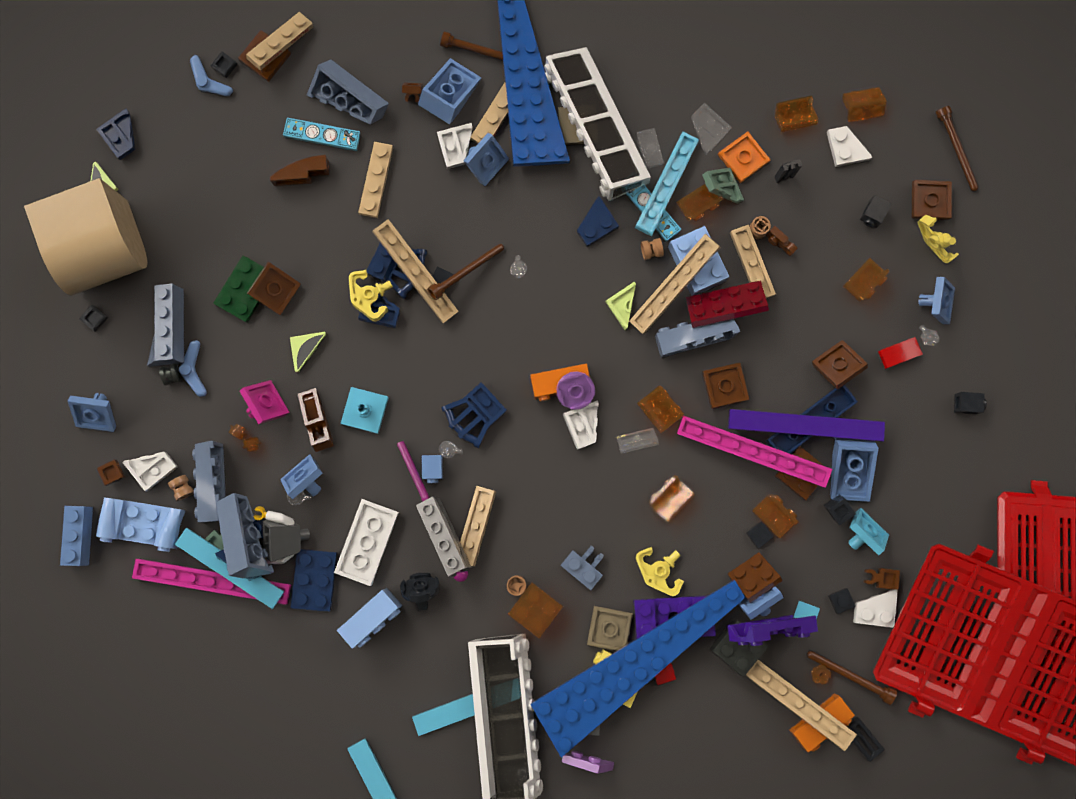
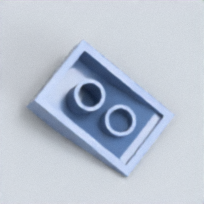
M450 58L422 89L418 105L450 124L473 93L481 77Z
M835 438L832 454L831 499L840 494L846 500L870 502L879 449L875 441Z

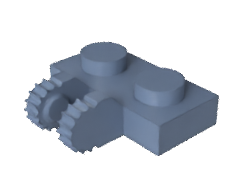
M590 546L582 557L572 550L561 564L565 570L590 590L603 576L595 567L604 555L601 553L597 555L591 565L585 561L592 554L593 546Z

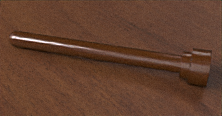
M444 31L440 43L442 47L456 46L503 60L501 51L456 39L449 32Z
M945 106L935 113L937 118L944 122L970 189L977 191V182L951 120L953 112L950 106Z
M498 244L441 284L434 283L429 286L427 290L434 300L441 298L448 287L503 251L504 246Z
M813 651L807 653V657L878 694L883 702L889 705L894 702L897 696L896 690L890 687L882 688Z

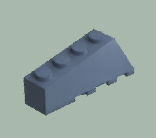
M332 60L318 65L307 92V96L311 98L316 97L322 103H329L335 106V109L349 112L351 116L368 124L382 119L389 104Z
M174 284L155 285V333L147 366L184 363V289Z
M734 319L692 328V324L683 322L678 324L677 328L670 329L665 327L659 329L655 339L660 357L662 358L733 339L740 332V329Z
M207 441L195 444V449L192 451L193 460L196 464V468L193 470V477L196 480L194 497L197 499L195 518L198 519V522L219 521L216 502L225 498L223 444Z
M233 493L217 501V515L229 576L248 578L273 573L272 565L268 566L266 557H268L266 549L262 550L259 541L262 538L260 531L253 525L255 519L247 496Z

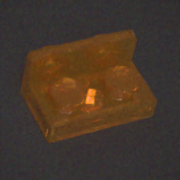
M768 494L752 511L778 538H781L793 525H797L799 521L796 519L797 515L790 508L787 510L782 505L784 502L778 495Z

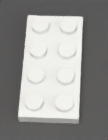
M362 499L334 573L372 586L399 512Z

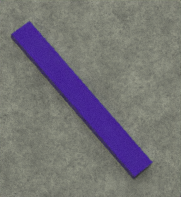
M730 409L728 429L883 442L885 422Z

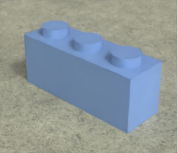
M64 506L60 565H89L93 507Z

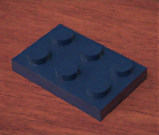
M301 549L297 553L291 608L331 611L337 552Z

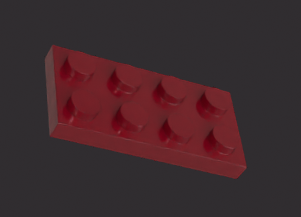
M761 280L686 297L692 328L769 311Z

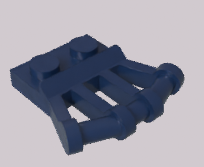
M380 242L368 266L367 274L385 283L390 281L393 289L405 299L407 297L406 294L414 288V285L405 274L396 270L397 263ZM411 249L418 256L421 263L425 265L427 250ZM396 276L408 283L400 289L391 278Z
M482 382L463 399L441 407L442 412L446 414L449 427L458 433L460 439L474 444L476 448L480 447L488 428L507 411ZM467 403L469 407L455 419L452 409ZM474 411L478 417L464 429L459 423ZM483 421L485 423L478 437L469 434L479 422Z

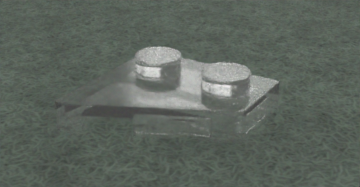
M705 103L691 117L706 155L732 128Z

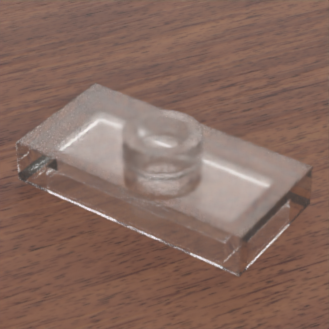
M655 128L636 132L646 168L664 165Z
M654 428L616 436L621 454L659 445Z

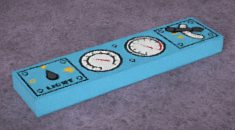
M287 118L283 133L285 138L357 151L361 135L360 131Z
M633 172L626 179L636 177L637 175ZM642 181L621 187L623 191L627 192L626 195L642 213L652 193L645 185L641 186ZM664 210L656 231L667 242L681 231V228Z

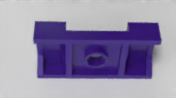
M706 596L633 599L636 639L667 621L671 612L680 613ZM715 624L701 637L716 636Z
M787 615L727 625L729 641L738 642V645L750 644V646L763 645L762 641L771 640L770 635L783 633L785 637H794L797 634L798 637H810V633L818 632L816 615L800 618Z

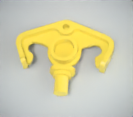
M924 215L918 221L924 242L944 263L951 262L959 254L948 253L944 248L954 245L956 239L947 233L932 231L930 227L935 225L934 223L937 219Z
M367 270L352 272L349 275L352 305L370 320L379 321L388 312V308L382 306L379 307L378 312L373 313L371 311V304L378 299V294L382 297L385 291L393 288L391 282L388 281L384 284L376 283V287L364 286L361 288L356 284V280L366 279L368 277Z
M652 547L639 551L635 558L645 583L670 596H676L680 592L684 581L677 579L674 582V588L670 589L665 580L670 574V566L674 568V562L681 555L675 550L669 557H663L665 561H656L649 565L643 561V557L645 555L650 556L653 553Z

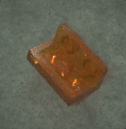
M879 87L844 93L842 98L848 110L847 120L849 122L879 117L885 113L887 100Z
M812 96L776 104L775 119L781 132L818 124V117L812 106Z
M703 184L677 201V204L688 221L692 219L697 221L705 216L704 211L708 209L712 211L719 207V202L723 198L709 192L707 186Z
M869 258L843 287L858 301L864 298L868 300L876 292L874 288L877 285L881 286L888 279L886 275L890 271L888 269L883 270Z
M661 385L637 403L660 433L664 432L684 415L680 407L675 404Z
M674 475L665 481L659 492H655L651 496L649 504L654 511L669 523L695 494Z

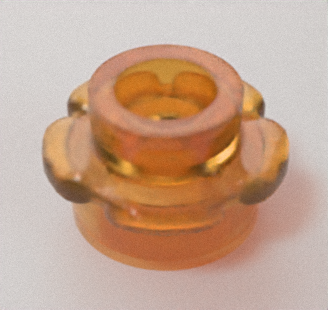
M235 424V426L230 425L231 429L228 433L242 440L244 436H247L244 427Z
M258 437L243 440L244 446L242 448H247V452L259 449L258 445H261V442H259Z
M818 665L812 669V679L815 683L826 684L829 681L831 672L825 665Z

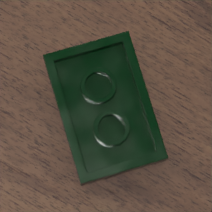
M242 255L213 304L248 323L260 302L248 295L247 292L264 267Z

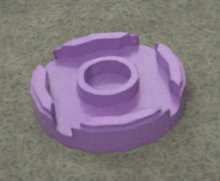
M578 371L570 372L559 380L556 388L557 397L563 406L573 410L582 409L591 403L595 395V385L585 373Z

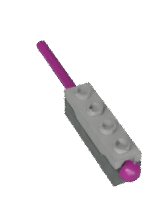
M404 441L397 443V446L422 499V502L416 505L448 577H454L456 581L463 582L468 577L467 570L472 568L441 499L429 497Z

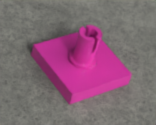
M271 380L250 385L240 390L248 405L246 412H251L248 416L255 418L258 424L284 417L290 413Z

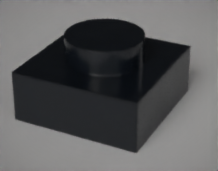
M848 588L828 595L836 614L856 607Z

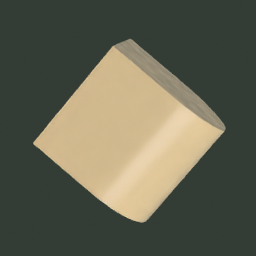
M101 178L24 206L39 251L48 271L57 285L70 296L147 267L145 248L128 200Z

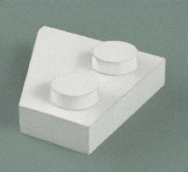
M472 123L437 132L447 169L465 165L463 160L467 157L473 128Z
M847 126L827 131L835 167L869 161L872 158L871 154Z
M598 400L582 409L571 410L563 414L577 450L596 442Z
M160 452L122 462L144 491H149L178 468L167 452Z
M892 589L886 593L856 602L853 622L893 628L895 625L898 590Z

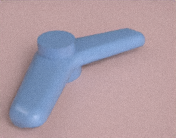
M197 55L190 59L196 86L200 91L223 96H230L233 89L208 78Z
M195 340L190 342L184 356V363L179 367V372L197 396L202 397L207 394V390L195 369L200 348V342Z

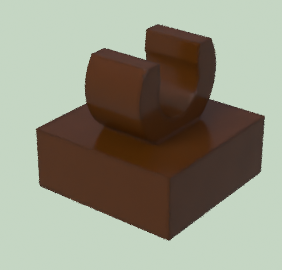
M404 82L402 93H406V102L409 101V95L411 94L416 97V102L420 100L419 94L422 93L423 83Z
M116 459L97 468L105 486L125 477Z

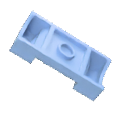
M104 497L96 536L100 537V541L112 543L113 539L151 544L158 546L159 551L170 552V548H178L175 543L178 540L179 529L185 510Z

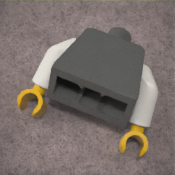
M261 506L255 508V511L262 513L261 516L254 515L255 520L266 518L263 521V549H266L268 557H266L267 564H284L294 554L300 552L301 541L309 540V530L307 528L300 529V525L294 522L293 518L282 513L266 512Z

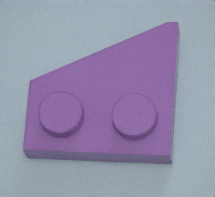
M571 751V753L565 754L562 759V763L597 774L612 771L614 762L602 760L594 756H584L583 753L578 751Z

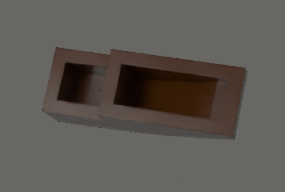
M326 155L298 160L278 170L270 176V181L274 186L311 184V176L330 175L329 160Z
M314 388L299 393L298 399L311 446L315 452L333 447L331 432L317 389Z

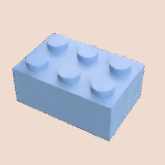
M705 226L670 241L668 248L676 265L684 259L704 234L710 237ZM718 252L714 254L687 285L691 296L720 285L730 277Z
M385 588L336 631L352 649L356 646L360 648L371 639L369 635L372 632L374 635L386 626L384 622L387 619L390 621L401 612L399 608L402 604L388 588Z

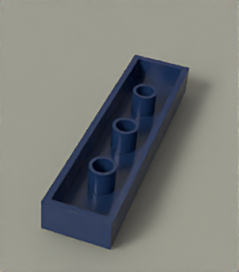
M843 385L838 390L836 388L831 390L800 415L837 418L858 401L848 388ZM774 433L765 441L770 447L791 453L812 436Z

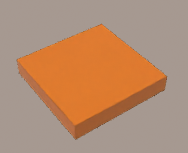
M749 132L743 134L718 153V156L725 165L731 168L733 175L739 183H742L771 161Z

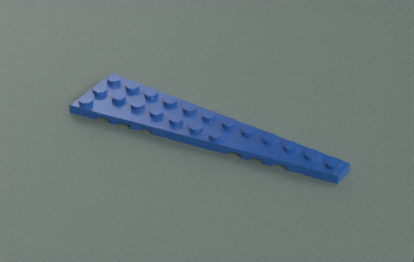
M497 0L513 167L567 164L570 162L525 0Z
M735 580L530 703L561 758L745 598Z

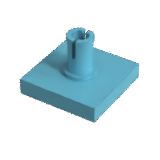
M351 387L341 424L379 434L389 397Z
M860 508L855 512L856 515H854L850 528L856 535L849 540V545L857 550L866 543L880 555L885 550L889 534Z

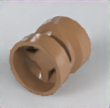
M764 216L756 217L749 226L754 239L763 238L770 230V221Z
M660 238L654 239L651 242H641L644 260L651 259L654 256L657 258L664 256Z
M186 475L179 476L168 482L170 489L174 491L176 501L183 500L194 493L193 488L188 485Z
M519 575L512 576L507 582V590L514 596L523 594L526 589V581Z

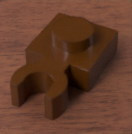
M776 226L766 235L768 241L773 246L782 248L789 256L798 249Z
M878 568V574L872 569L864 570V572L872 575V578L864 580V583L874 584L877 582V588L899 589L900 570Z

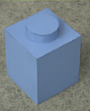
M422 455V479L427 480V483H438V479H443L442 455Z

